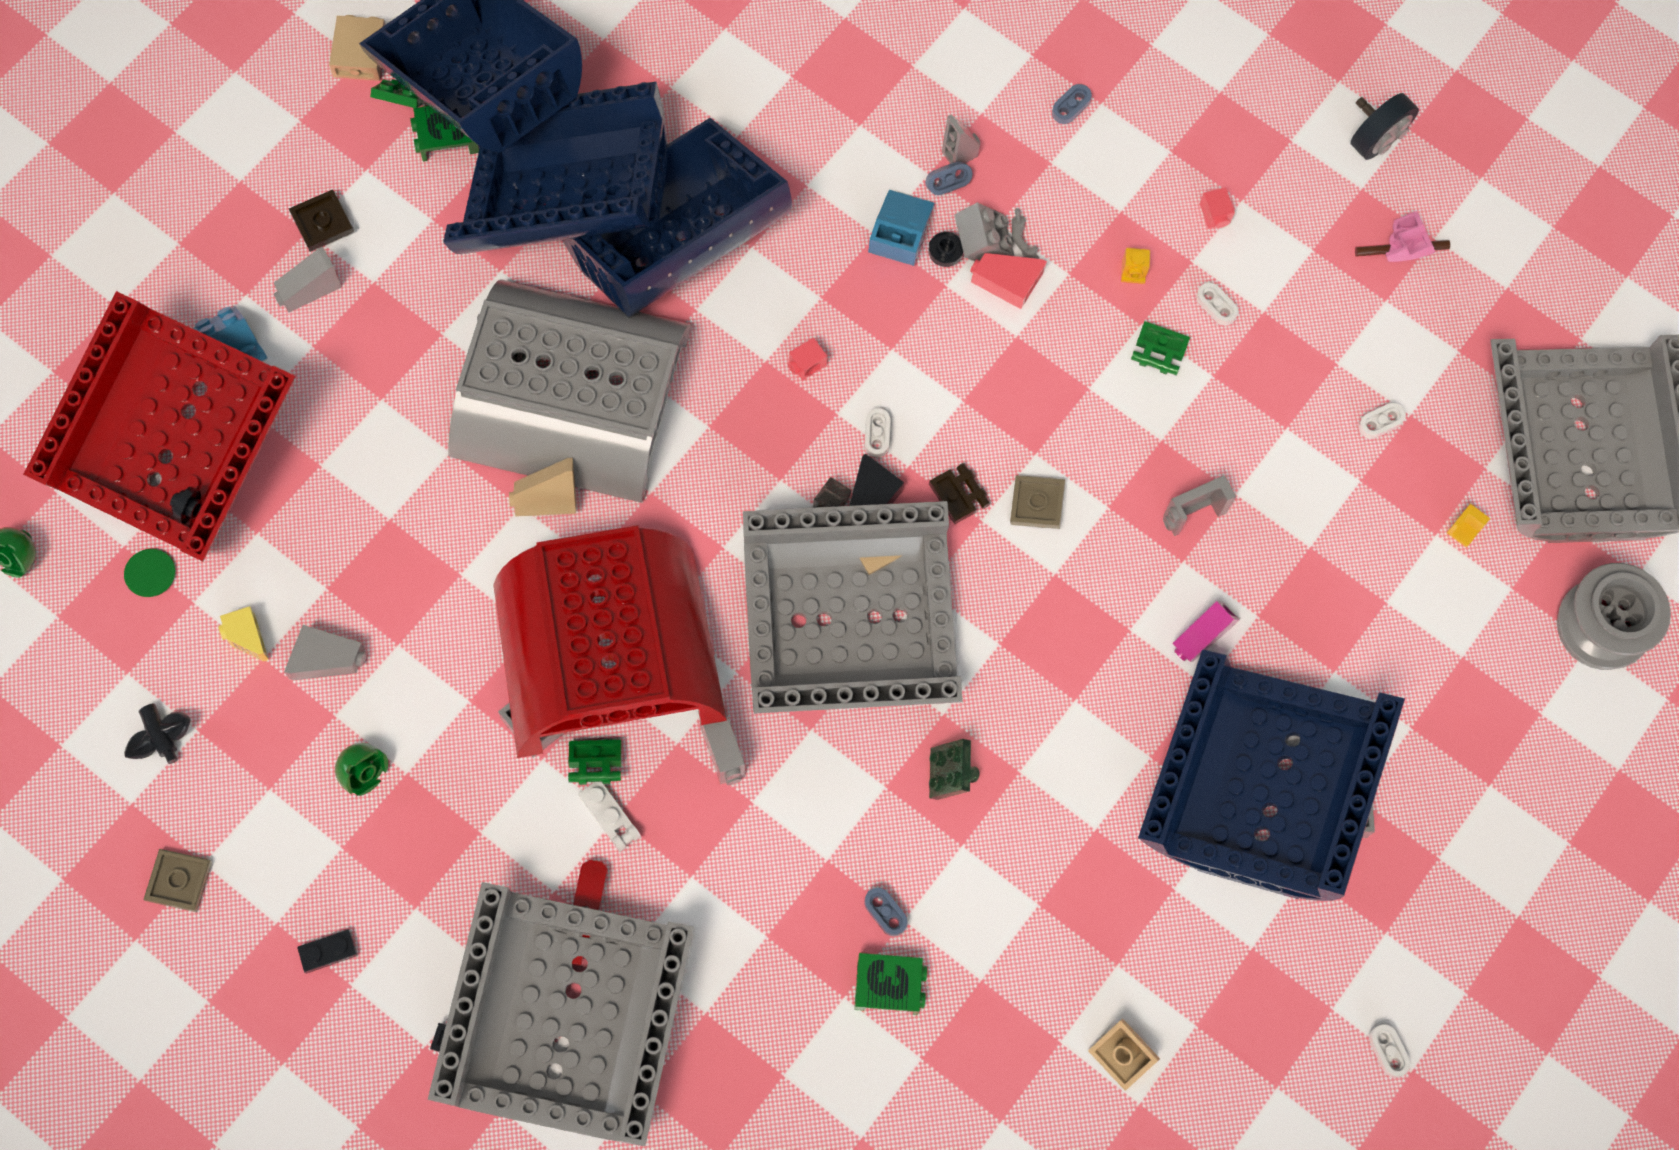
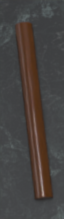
M1450 240L1431 241L1434 250L1450 249ZM1391 245L1355 247V256L1384 255L1386 252H1389Z

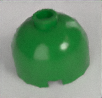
M12 527L0 528V565L5 567L1 572L11 577L20 578L30 570L35 562L36 548L32 537L25 530Z
M355 743L339 754L335 763V776L341 787L349 794L355 793L357 796H362L371 792L379 785L381 780L377 778L381 775L382 771L384 773L387 772L388 758L380 749L369 743Z

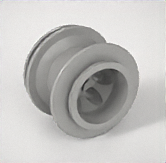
M1609 563L1593 569L1579 584L1568 591L1561 602L1557 614V631L1565 649L1581 664L1599 670L1620 669L1635 663L1645 652L1653 649L1662 641L1670 626V603L1660 583L1645 570L1625 563ZM1602 599L1606 601L1607 606L1601 604ZM1618 604H1620L1625 609V611L1621 610ZM1625 620L1631 623V627L1625 624Z

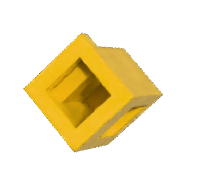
M1126 248L1122 258L1121 282L1145 284L1146 275L1150 267V250Z

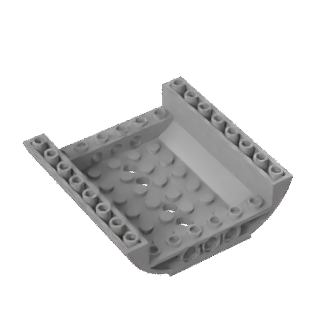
M502 279L498 280L483 302L456 387L449 430L448 456L527 476L566 458H573L575 487L642 503L648 482L647 467L681 348L687 345L692 325L638 312L629 318L617 306ZM516 353H524L526 355V359L522 362H515L512 358ZM546 358L551 363L546 368H540L536 365L540 359ZM589 370L599 372V376L594 380L586 378L585 374ZM613 376H621L624 379L620 385H612L609 382Z
M1679 334L1660 335L1650 347L1517 350L1515 339H1491L1518 531L1528 538L1547 541V543L1641 541L1679 533ZM1576 398L1580 400L1582 408L1573 406L1571 399ZM1574 422H1583L1586 429L1583 431L1577 429ZM1582 466L1591 468L1593 475H1585L1582 472ZM1585 489H1592L1596 493V499L1588 498L1585 494Z
M947 501L743 511L745 582L754 714L963 702L961 676H957L947 547V531L949 528ZM903 555L868 575L860 560V557ZM897 610H902L906 613L907 619L901 623L896 622L892 614ZM870 612H878L882 620L877 624L870 623L867 619V615ZM821 614H826L831 618V623L828 626H820L817 623V617ZM794 616H803L806 624L801 628L794 627L791 623Z
M482 882L427 1100L595 1138L646 1146L694 927L669 921L665 925L511 892L508 887ZM582 935H587V936H590V937H589V938H585V937H582ZM582 956L587 960L588 966L583 972H576L573 969L572 961L575 957ZM571 984H578L581 987V994L575 999L569 998L566 994L567 987ZM558 1037H565L569 1041V1046L564 1052H557L554 1049V1041ZM552 1064H559L562 1067V1075L558 1079H550L548 1077L547 1070Z

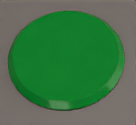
M158 549L139 551L128 560L125 566V584L131 592L138 596H158L165 592L174 581L176 572L174 562L168 554Z

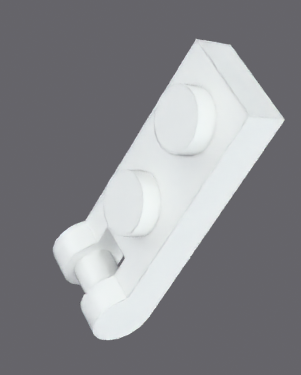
M594 782L578 793L580 799L619 852L626 849L625 845L632 840L637 841L641 838L638 830L602 782ZM624 827L627 832L619 837L616 832Z

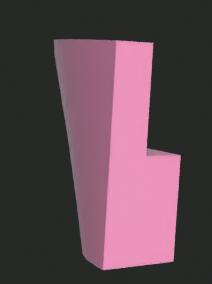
M1417 211L1394 220L1392 227L1394 232L1390 235L1389 239L1391 246L1389 252H1386L1388 262L1413 260L1435 253L1433 244Z

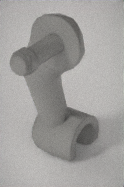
M1016 208L1014 210L1016 216L1012 218V240L1021 250L1023 257L1039 259V256L1036 254L1038 248L1035 245L1029 247L1022 237L1026 218L1021 216L1020 209Z

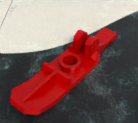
M588 860L582 864L573 905L594 910L600 909L608 872L603 862ZM582 935V937H585V938H589V937H590V936H587V935ZM575 957L572 964L582 965L583 957Z

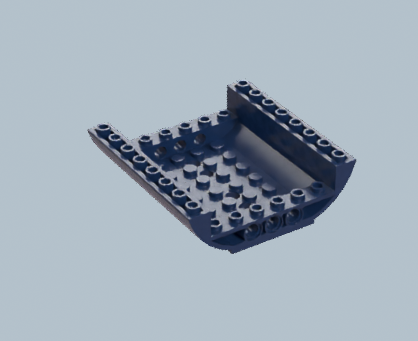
M642 82L636 85L618 86L611 89L579 93L565 107H562L501 153L479 146L463 222L447 224L443 243L455 254L462 255L648 228L659 224L668 156L664 114L657 82Z
M1202 649L1138 839L1166 857L1202 873L1298 900L1299 898L1315 901L1341 899L1344 897L1405 698L1379 692L1376 702L1233 668L1227 655ZM1290 736H1298L1300 738V743L1296 746H1289L1286 744V741ZM1290 759L1293 765L1288 770H1282L1278 767L1280 761ZM1268 806H1274L1278 811L1275 816L1266 817L1263 815L1264 809ZM1267 830L1270 836L1265 841H1258L1255 838L1257 832Z

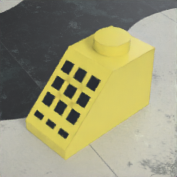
M250 606L220 616L222 625H219L218 628L223 640L227 639L232 647L263 662L269 660L255 613Z

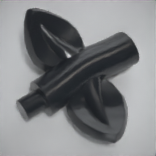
M152 703L142 707L138 713L145 730L135 733L129 739L124 750L125 758L143 759L151 756L157 750L159 756L165 757L168 764L175 763L178 758L175 754L177 747L173 741L184 737L190 725V717L185 713L175 711L169 713L161 720L156 704Z

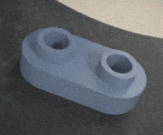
M1083 84L1073 85L1054 103L1052 109L1053 119L1060 124L1072 122L1090 104L1091 90ZM1079 97V98H1081L1082 100H1081V101H1078V100H1076L1075 98Z
M961 161L938 168L927 175L925 180L926 187L934 195H943L964 187L972 179V169ZM961 170L960 174L955 176L956 171ZM939 178V182L934 184V180Z
M873 888L868 891L864 900L868 913L885 934L893 937L901 935L905 931L908 922L905 913L885 889ZM878 898L882 901V905L876 907L872 901ZM891 919L898 921L899 925L896 928L889 925Z

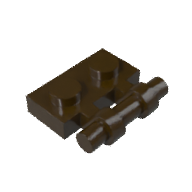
M965 463L960 464L956 468L960 474L959 476L955 477L950 469L929 481V486L938 500L947 501L948 515L954 524L976 513L977 509L973 503L978 502L982 509L987 508L991 504L986 497L988 494L985 489L980 488L974 479L976 477L975 474L967 468ZM967 484L972 493L967 495L961 485Z

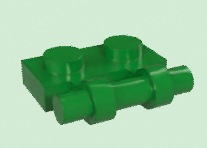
M383 79L380 84L371 88V98L415 109L423 105V101L394 79L391 81Z
M1144 321L1135 345L1144 348V352L1133 351L1130 360L1139 362V365L1143 367L1147 365L1159 369L1160 373L1165 375L1170 373L1177 376L1180 366L1171 364L1172 359L1182 361L1190 337ZM1151 352L1164 355V361L1151 357Z
M621 740L569 741V768H579V771L568 772V783L579 782V785H587V782L611 784V781H621V771H611V767H621ZM602 767V771L587 772V768Z

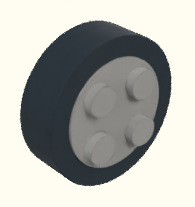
M1404 93L1393 96L1377 110L1367 103L1363 97H1360L1355 104L1362 109L1368 118L1355 132L1350 144L1365 160L1372 159L1378 154L1383 155L1389 150L1395 140H1400L1409 132L1410 129L1408 127L1418 115L1419 108Z

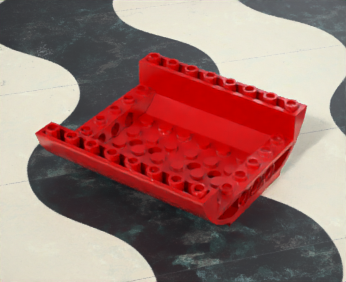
M116 291L23 475L68 494L204 562L296 376L274 365L266 364ZM201 383H205L207 386L206 393L202 396H197L196 387ZM193 405L196 413L192 418L187 419L184 415L185 409ZM170 450L173 453V459L170 463L164 464L162 462V455ZM159 473L162 478L161 483L153 487L150 479L152 475ZM192 486L201 491L202 507L196 518L190 519L186 524H181L173 519L170 501L176 492L179 493Z
M636 525L536 542V546L512 558L496 576L493 587L517 758L544 754L541 739L544 736L698 709L701 725L727 721L694 552L680 538L667 532L639 528ZM592 575L601 576V579L596 582L588 580ZM596 596L605 597V600L600 603L592 602V599ZM603 639L613 641L608 646L599 645V642ZM606 661L616 662V665L612 668H604L602 666Z

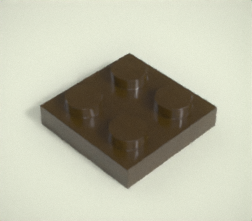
M333 189L289 208V212L309 252L354 233L353 227Z

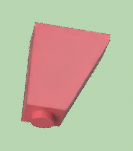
M985 253L981 260L976 259L971 267L970 272L973 273L971 282L1022 309L1043 275L1047 261L1036 258Z

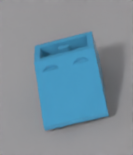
M889 190L877 216L869 240L868 253L914 266L934 203Z

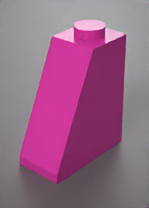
M1216 601L1172 643L1176 647L1174 652L1184 662L1187 659L1190 662H1194L1201 655L1202 649L1207 650L1239 622L1240 619L1223 602Z

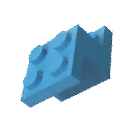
M236 306L221 309L218 311L217 316L211 319H202L193 328L260 361L268 358Z

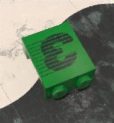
M430 106L413 108L414 118H410L412 131L417 132L418 136L417 139H413L416 153H421L423 162L427 161V151L468 145L470 154L479 152L478 144Z
M859 953L854 1010L865 1011L866 1008L907 1011L913 1012L912 1015H918L920 1008H925L926 993L921 992V982H926L927 966H923V958Z

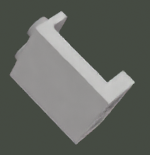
M1225 475L1172 498L1163 515L1166 529L1172 531L1174 536L1179 535L1187 521V515L1209 505L1213 507L1218 517L1227 514L1236 495Z

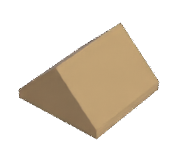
M1123 1018L1088 1050L1124 1091L1160 1060Z

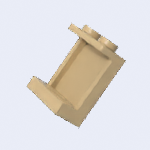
M337 15L329 62L333 77L380 81V67L365 54L359 43L385 25L384 19Z

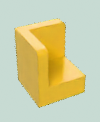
M1470 503L1448 530L1447 534L1464 547H1468L1491 518Z

